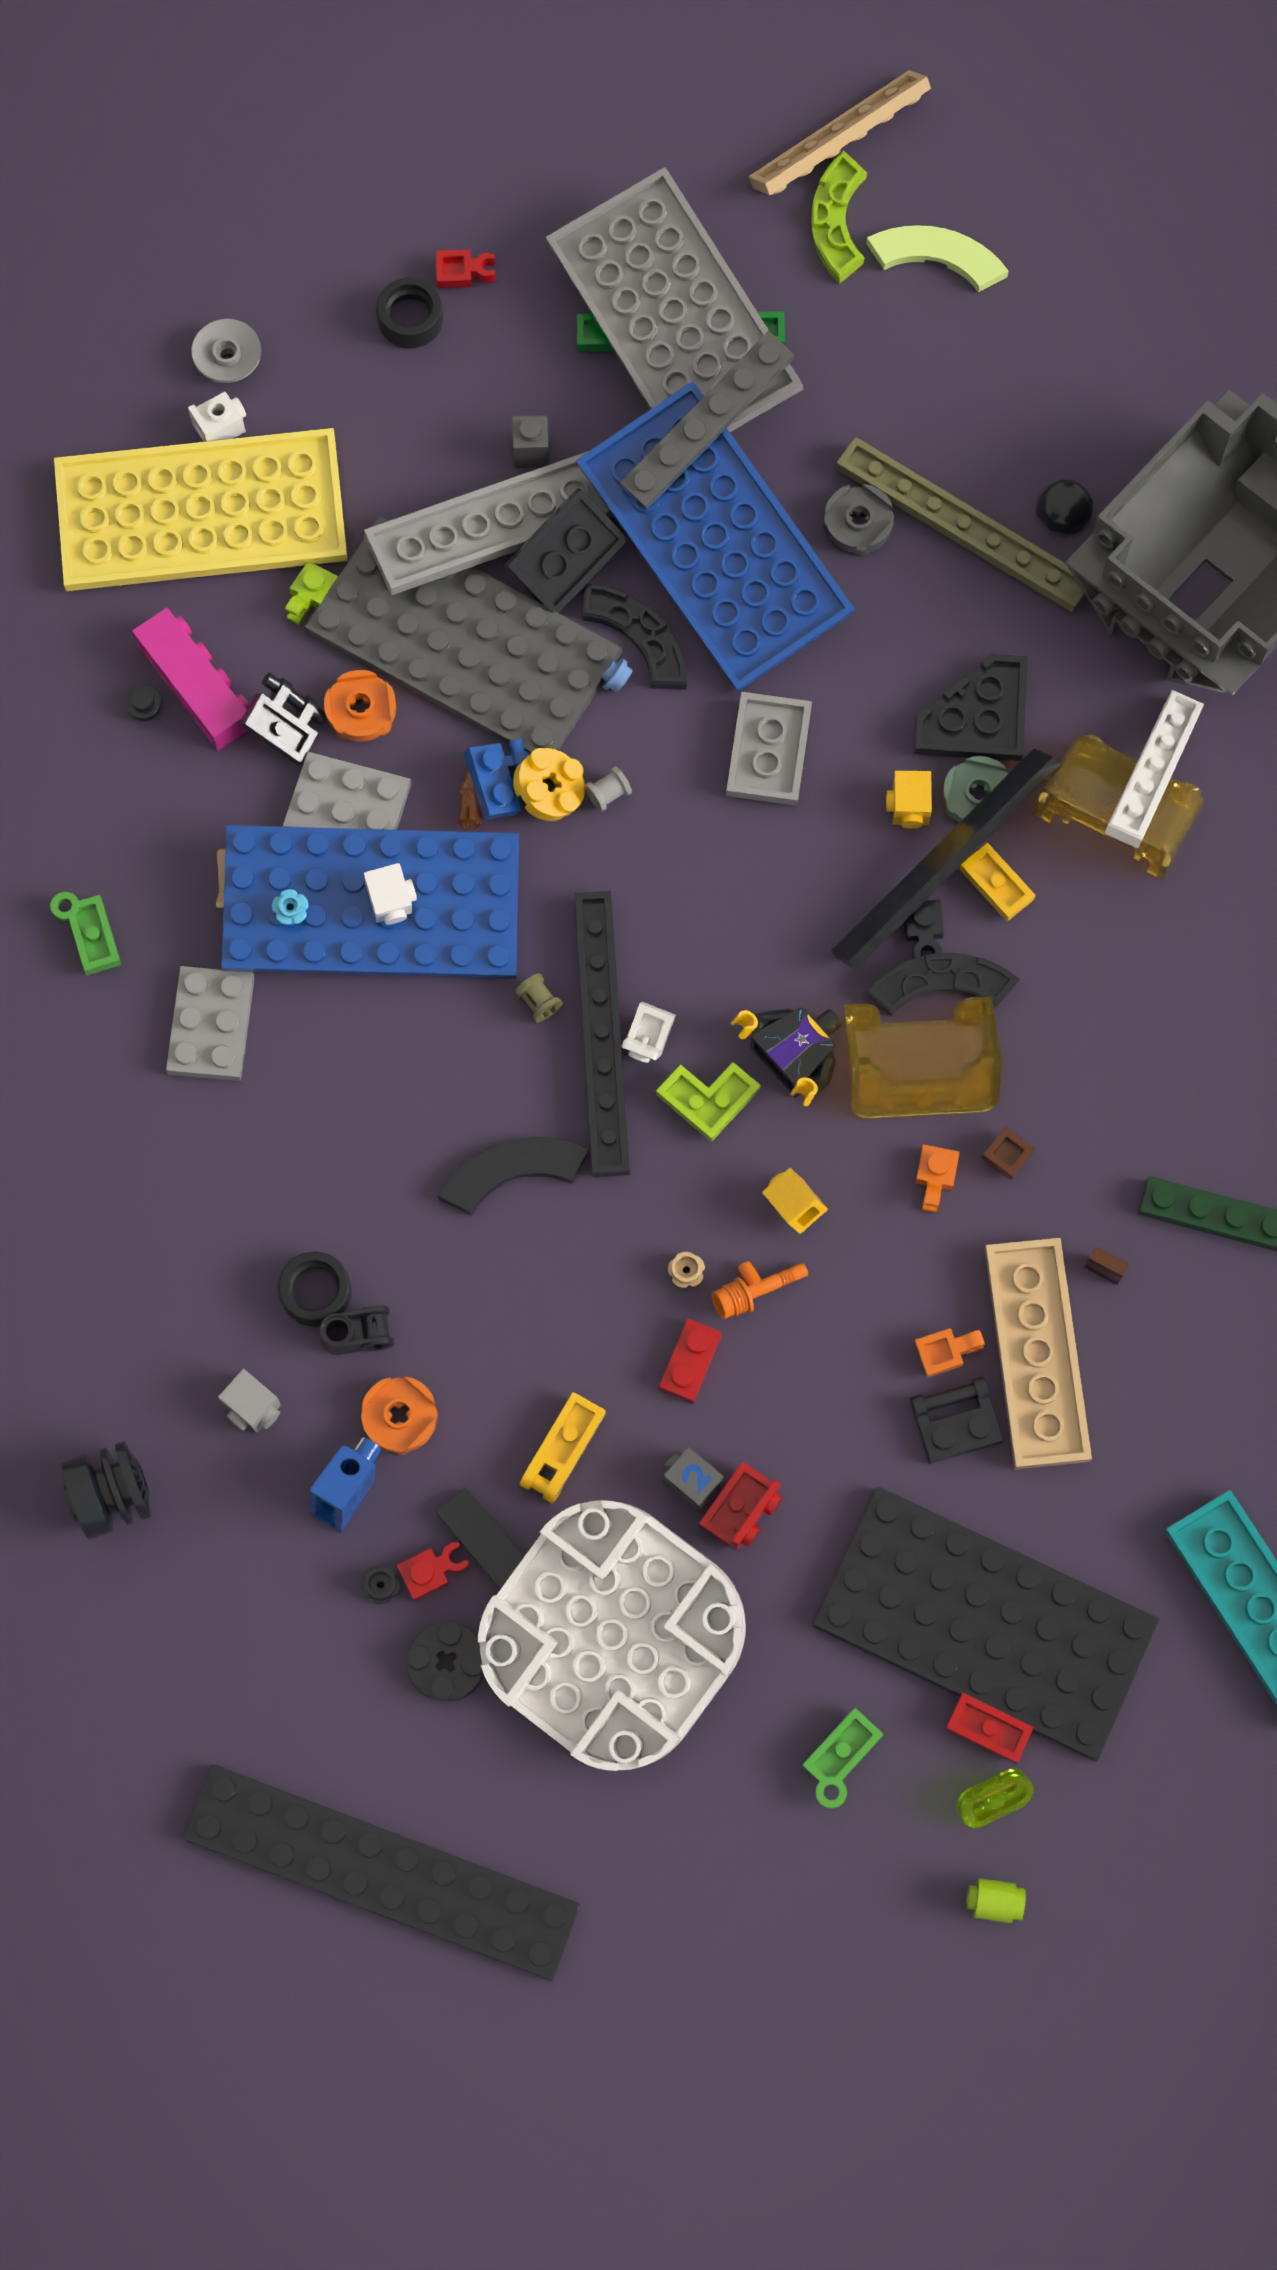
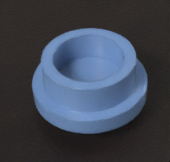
M621 659L618 663L612 660L600 676L605 680L602 688L605 690L610 688L613 692L617 693L626 683L633 670L627 666L628 662L625 659Z

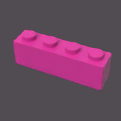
M165 608L132 630L137 647L217 751L248 731L239 723L246 713L249 703L242 694L237 697L230 689L232 683L222 668L215 670L209 662L212 660L210 653L201 641L196 644L189 636L192 631L181 615L175 618L171 611Z

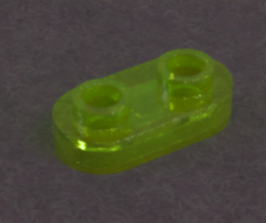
M1008 1769L966 1789L956 1802V1810L967 1826L973 1828L982 1827L1025 1806L1033 1796L1034 1787L1022 1770Z

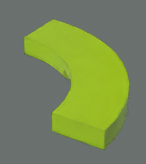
M844 150L831 162L820 178L811 214V231L817 254L826 270L838 284L864 264L865 259L850 238L846 225V210L853 193L866 179L867 172Z

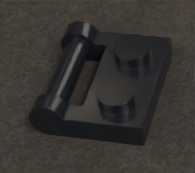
M983 1376L972 1379L971 1384L926 1397L920 1394L910 1397L911 1408L929 1464L1003 1442L989 1397L988 1387ZM976 1398L977 1409L932 1422L929 1420L928 1411Z

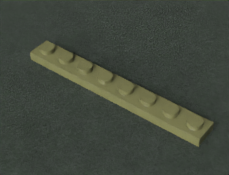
M855 437L836 462V470L861 485H871L880 489L895 506L1073 613L1084 598L1085 593L1066 563L859 438Z

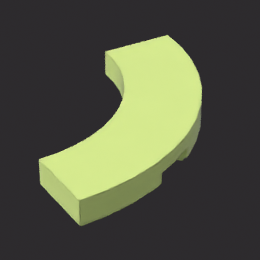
M920 225L891 228L867 237L866 244L883 270L904 263L925 262V260L936 261L946 264L948 269L955 271L968 280L977 292L1008 277L1009 271L990 250L970 237L945 228Z

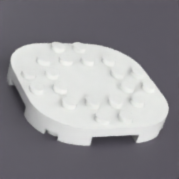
M601 1500L577 1504L557 1514L540 1531L541 1535L498 1594L493 1595L487 1604L478 1632V1643L480 1642V1654L483 1664L481 1668L488 1684L500 1700L507 1706L515 1708L569 1750L571 1756L598 1769L609 1771L631 1770L654 1763L670 1753L683 1740L729 1677L740 1658L744 1645L746 1629L744 1609L735 1586L715 1563L645 1511L635 1506L615 1501Z

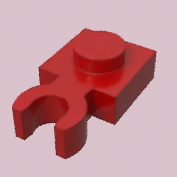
M470 250L436 251L437 288L472 287V278H478V280L484 283L495 282V270L483 269L485 266L495 265V254L483 253L477 258H471Z
M459 1542L448 1544L443 1549L442 1555L435 1557L430 1548L396 1565L414 1602L449 1585L444 1574L448 1572L462 1573L469 1568L468 1560H464L459 1564L450 1561L451 1554L461 1549Z

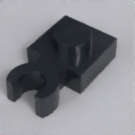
M940 899L925 900L905 920L906 940H917L913 951V959L921 957V952L924 950H929L933 954L942 953L940 945L934 940L943 939L944 936Z

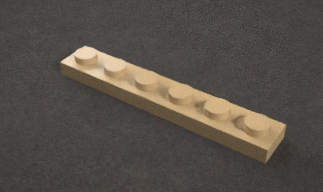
M908 70L748 176L752 188L769 196L782 192L788 183L797 177L809 174L815 165L824 159L836 156L841 151V148L851 141L863 138L868 130L879 123L889 121L893 118L894 113L904 106L912 105L919 101L921 95L931 89L927 76Z

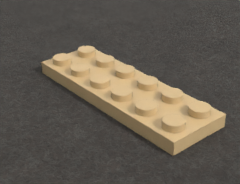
M1061 1238L986 1245L985 1256L1014 1470L1090 1462L1092 1455Z

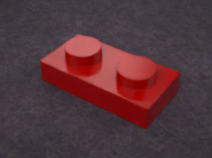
M687 1319L660 1382L659 1390L694 1404L723 1332Z
M962 1693L945 1730L1017 1764L1034 1727Z

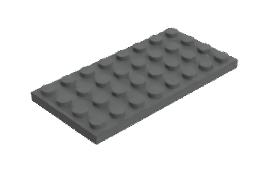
M379 516L373 526L385 523L388 520ZM365 538L305 625L306 633L504 743L508 744L510 741L521 739L524 750L529 751V754L538 748H550L558 751L561 749L604 682V679L600 676L612 660L617 662L622 654V647L556 611L552 613L543 604L475 567L391 596Z

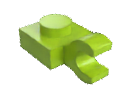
M307 562L290 586V594L293 597L285 607V610L289 612L287 619L300 625L311 606L318 608L338 576L312 562Z

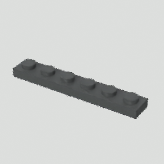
M768 330L620 482V486L647 510L794 359V354Z

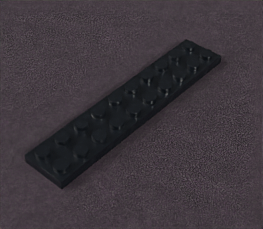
M214 1764L183 1838L188 1842L551 1981L554 1979L581 1905L580 1903Z

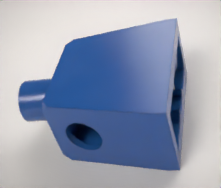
M364 1437L354 1450L343 1445L309 1490V1514L342 1533L375 1481L376 1465L373 1462L381 1452V1448L372 1440Z

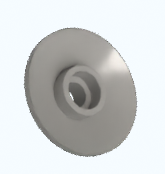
M220 319L204 326L195 336L191 349L193 362L198 371L206 378L220 383H231L244 379L255 370L261 358V344L256 332L246 323L235 319ZM226 354L233 355L232 358L222 359Z

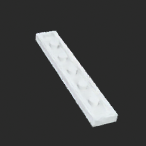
M1171 690L1104 834L1139 848L1204 706L1203 703Z

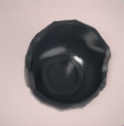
M1062 479L1050 484L1038 497L1036 513L1038 517H1041L1046 522L1049 530L1069 534L1081 530L1090 520L1093 512V501L1088 491L1080 483Z

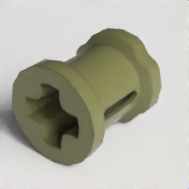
M541 974L532 975L515 990V995L518 999H524L534 1012L533 1018L537 1023L553 1016L563 1004L559 997L554 998L543 984L544 978Z

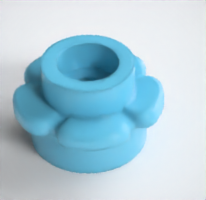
M287 889L282 891L280 896L275 897L272 902V911L276 913V919L281 924H299L307 916L308 901L303 894H297L295 890ZM292 904L294 906L293 910H288L287 905Z

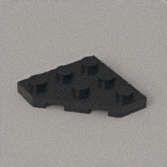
M991 654L970 675L964 676L948 689L937 702L921 711L916 717L914 754L967 758L983 756L997 760L1022 761L1027 656Z

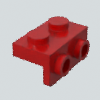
M742 1461L699 1522V1527L735 1552L738 1551L742 1544L749 1547L761 1529L756 1525L764 1513L770 1516L783 1497L778 1494L781 1483L776 1480L772 1482Z

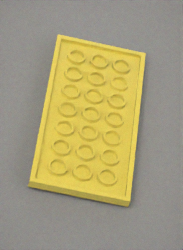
M334 428L54 458L63 579L66 591L305 566L307 562L324 564L348 561Z

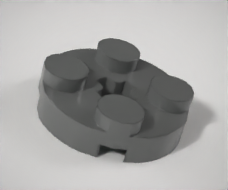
M862 484V487L850 488L851 485L838 489L829 498L826 504L823 528L829 539L837 547L844 551L852 552L855 556L863 557L868 555L870 551L877 550L883 546L890 538L894 524L893 506L888 496L874 486ZM864 513L866 515L865 524L857 525L853 523L852 514L859 516Z

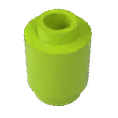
M978 1878L976 1886L969 1885L966 1909L973 1910V1918L1004 1923H1012L1013 1920L1022 1921L1026 1890L1024 1888H1017L1016 1883Z

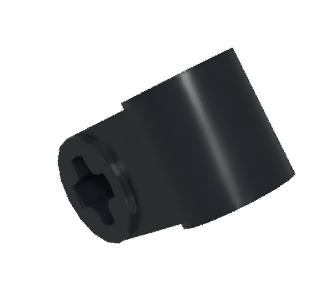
M371 1306L356 1311L328 1315L320 1325L323 1347L331 1354L342 1355L360 1351H379L394 1346V1338L389 1335L387 1316L390 1314L389 1307ZM373 1323H376L378 1334H374ZM335 1327H342L348 1332L347 1337L339 1342L330 1340L327 1334Z

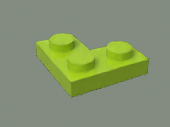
M734 1062L729 1065L709 1088L680 1065L656 1090V1096L712 1142L760 1091L761 1085Z

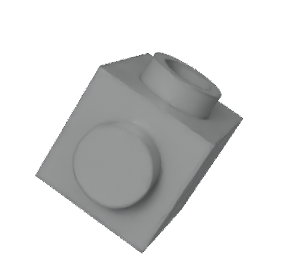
M244 1368L218 1396L222 1405L230 1411L226 1417L242 1431L247 1426L255 1433L262 1427L267 1429L280 1415L278 1409L281 1403L278 1397Z

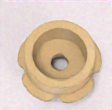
M681 1252L676 1255L674 1260L669 1262L668 1274L672 1276V1281L676 1286L686 1288L691 1285L694 1287L703 1280L702 1271L705 1270V1265L699 1256L691 1252ZM688 1267L690 1272L684 1273L683 1268Z

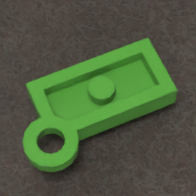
M67 891L56 894L50 903L51 911L58 920L70 921L86 976L122 965L101 896L97 895L79 901L73 893ZM63 901L72 903L71 909L67 912L59 910V905Z
M856 1708L848 1714L802 1765L818 1782L815 1792L816 1799L825 1808H838L844 1803L847 1789L843 1779L884 1735ZM829 1785L835 1786L839 1792L838 1797L835 1800H828L824 1796L825 1787Z

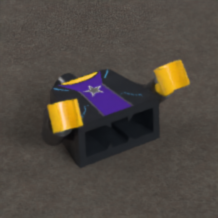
M788 1008L755 1014L744 1010L739 1012L731 1021V1025L739 1024L744 1028L738 1035L740 1039H746L751 1033H754L751 1036L750 1048L790 1091L791 1096L797 1098L802 1094L806 1097L803 1102L804 1106H809L814 1096L829 1086L836 1065L834 1057L836 1044L829 1036L842 1026L840 1019L831 1009H827L815 1020L804 1008H798L795 1011Z

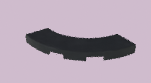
M587 583L584 586L583 621L604 624L629 638L639 649L647 663L651 679V689L686 690V668L681 648L665 621L648 605L645 606L629 597L626 592L608 586Z
M936 953L914 958L895 966L876 979L864 992L891 1015L913 998L940 990L969 993L983 999L995 1008L1020 979L1009 970L984 958L957 953Z
M547 1137L522 1138L504 1142L477 1154L460 1167L444 1185L438 1195V1199L472 1216L478 1205L491 1192L501 1187L503 1183L523 1176L550 1177L572 1184L589 1153V1149L576 1143Z

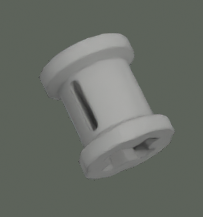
M617 766L612 767L610 773L597 782H588L584 785L588 797L600 812L607 809L606 805L621 795L629 796L632 794L628 780Z

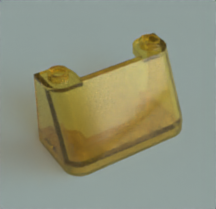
M1093 734L1076 736L1059 762L1060 766L1052 773L1044 786L1034 815L1049 823L1055 815H1063L1062 822L1069 824L1072 818L1135 850L1133 858L1140 860L1143 855L1150 863L1147 872L1163 880L1204 804V799L1200 795V789L1191 783H1181L1170 778L1139 848H1135L1104 833L1138 761L1105 745L1099 737Z
M991 996L970 997L960 1001L955 1006L953 1019L881 1023L880 1012L875 1006L864 1003L844 1004L851 1108L856 1116L861 1118H887L977 1113L988 1111L998 1104L1001 1086L1002 1054Z

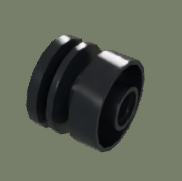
M125 1441L115 1444L118 1462L114 1463L108 1449L105 1447L100 1449L101 1468L95 1469L91 1460L86 1455L64 1462L61 1465L66 1484L63 1485L70 1511L75 1521H79L83 1532L89 1540L113 1531L111 1515L113 1512L118 1511L127 1526L133 1524L130 1509L132 1505L135 1506L142 1520L152 1516L149 1505L150 1492L138 1459L131 1453Z

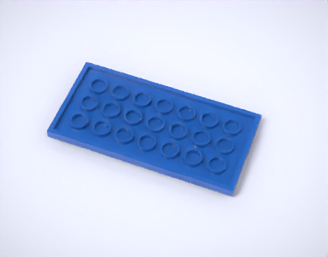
M692 381L576 460V463L738 693L854 614L855 608L727 428L647 510L620 486V482L704 397L697 385Z
M227 825L222 971L516 979L519 833ZM400 863L404 880H412L417 897L416 901L411 902L412 913L407 914V918L399 923L390 925L385 924V921L376 923L364 882V872ZM284 890H295L297 894H303L308 901L307 916L299 924H281L276 919V913L272 911L274 898L279 897L280 893ZM292 904L287 905L288 910H293L294 906Z

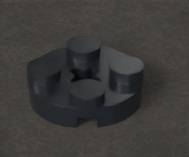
M454 1622L434 1624L424 1629L414 1639L407 1654L410 1678L415 1687L428 1698L448 1702L458 1701L470 1695L481 1682L483 1676L481 1665L483 1664L480 1654V1642L478 1643V1638L469 1629ZM443 1652L447 1656L453 1653L457 1657L453 1661L455 1669L451 1672L446 1668L441 1671L436 1668V1665L440 1662L438 1656Z

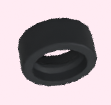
M405 277L391 282L380 293L376 307L377 319L381 333L390 343L402 348H417L428 344L436 338L442 328L443 310L439 294L430 283L419 278ZM405 299H418L425 302L430 309L429 318L421 325L414 327H402L393 323L389 314L392 306Z
M318 1251L302 1253L291 1259L281 1271L278 1282L279 1297L289 1316L300 1324L312 1327L320 1326L328 1315L343 1313L349 1306L352 1294L348 1273L341 1262L330 1254ZM310 1268L325 1269L333 1275L337 1283L335 1299L330 1305L321 1310L305 1309L297 1303L293 1296L295 1279L300 1273Z

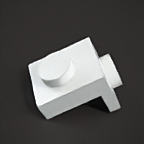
M644 1002L639 1003L629 1034L624 1039L621 1047L630 1050L628 1053L630 1057L642 1062L658 1059L662 1055L676 1015Z

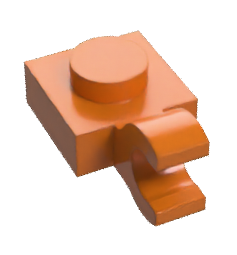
M923 1144L915 1183L926 1186L922 1206L923 1211L937 1213L941 1190L952 1191L960 1151Z
M949 1328L915 1340V1346L927 1378L962 1367L963 1360L961 1355L984 1349L983 1345H985L980 1330L954 1338L952 1330Z

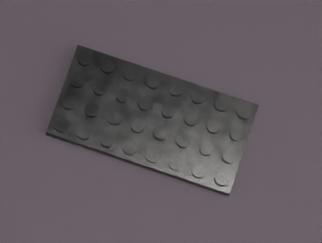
M878 1486L813 1627L959 1697L962 1693H965L1034 1727L1033 1732L1093 1761H1098L1159 1622V1618Z

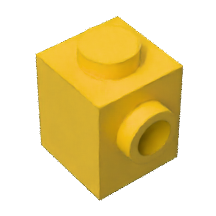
M895 771L892 790L886 791V812H893V825H901L906 829H917L923 825H929L932 813L931 771Z
M791 1168L773 1177L769 1186L762 1192L784 1220L799 1234L805 1231L828 1210L807 1183Z

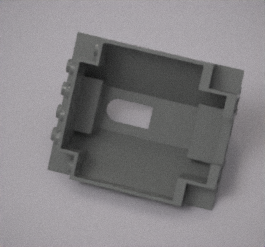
M1230 389L1215 404L1207 400L1098 515L1093 533L1066 561L1067 566L1110 636L1120 627L1126 635L1139 639L1147 646V649L1155 658L1164 659L1171 665L1166 678L1167 681L1234 695L1277 648V403L1264 393L1251 406ZM1206 561L1232 582L1200 617L1193 620L1169 600Z

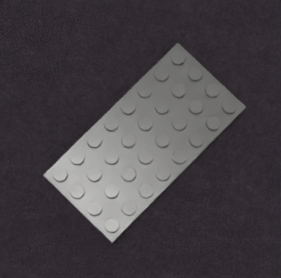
M666 167L546 236L552 251L650 409L692 381H694L705 396L768 331V328ZM790 363L727 427L729 432L803 390V384Z

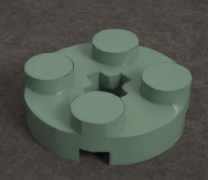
M983 756L968 758L964 763L959 764L957 767L954 766L948 772L943 786V802L946 806L947 815L960 823L985 798L977 800L974 798V795L970 794L969 790H975L977 785H981L984 787V793L989 794L1008 775L1005 771L1006 768L997 760Z

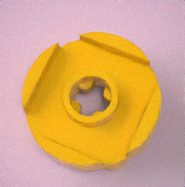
M550 748L535 749L517 766L514 772L513 786L517 797L521 795L523 801L527 804L524 808L534 817L545 821L560 820L575 811L583 801L585 793V783L582 777L583 767L578 760L571 759L561 751ZM542 779H551L556 788L552 792L548 791V785L543 783Z

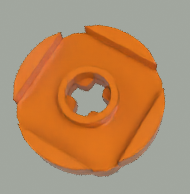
M354 670L336 679L337 682L330 690H327L324 698L325 715L336 735L343 740L355 742L370 741L379 736L386 735L392 727L397 709L395 694L388 682L386 681L385 683L377 677V674L367 670ZM358 699H363L364 704H370V707L362 713H357L356 710H351L350 707L355 706Z
M390 1377L383 1379L370 1388L362 1403L361 1419L364 1431L370 1440L386 1452L404 1455L416 1450L430 1439L436 1428L438 1413L433 1395L424 1384L414 1378L397 1377L391 1379ZM405 1406L409 1409L406 1413L408 1420L405 1423L399 1421L394 1424L391 1422L393 1415L390 1410L393 1407L401 1409Z

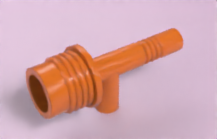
M747 1261L738 1267V1271L743 1279L737 1277L733 1282L713 1291L711 1294L712 1301L718 1315L722 1319L738 1316L745 1312L751 1313L754 1310L753 1299L807 1277L808 1270L802 1262L761 1279L751 1262Z

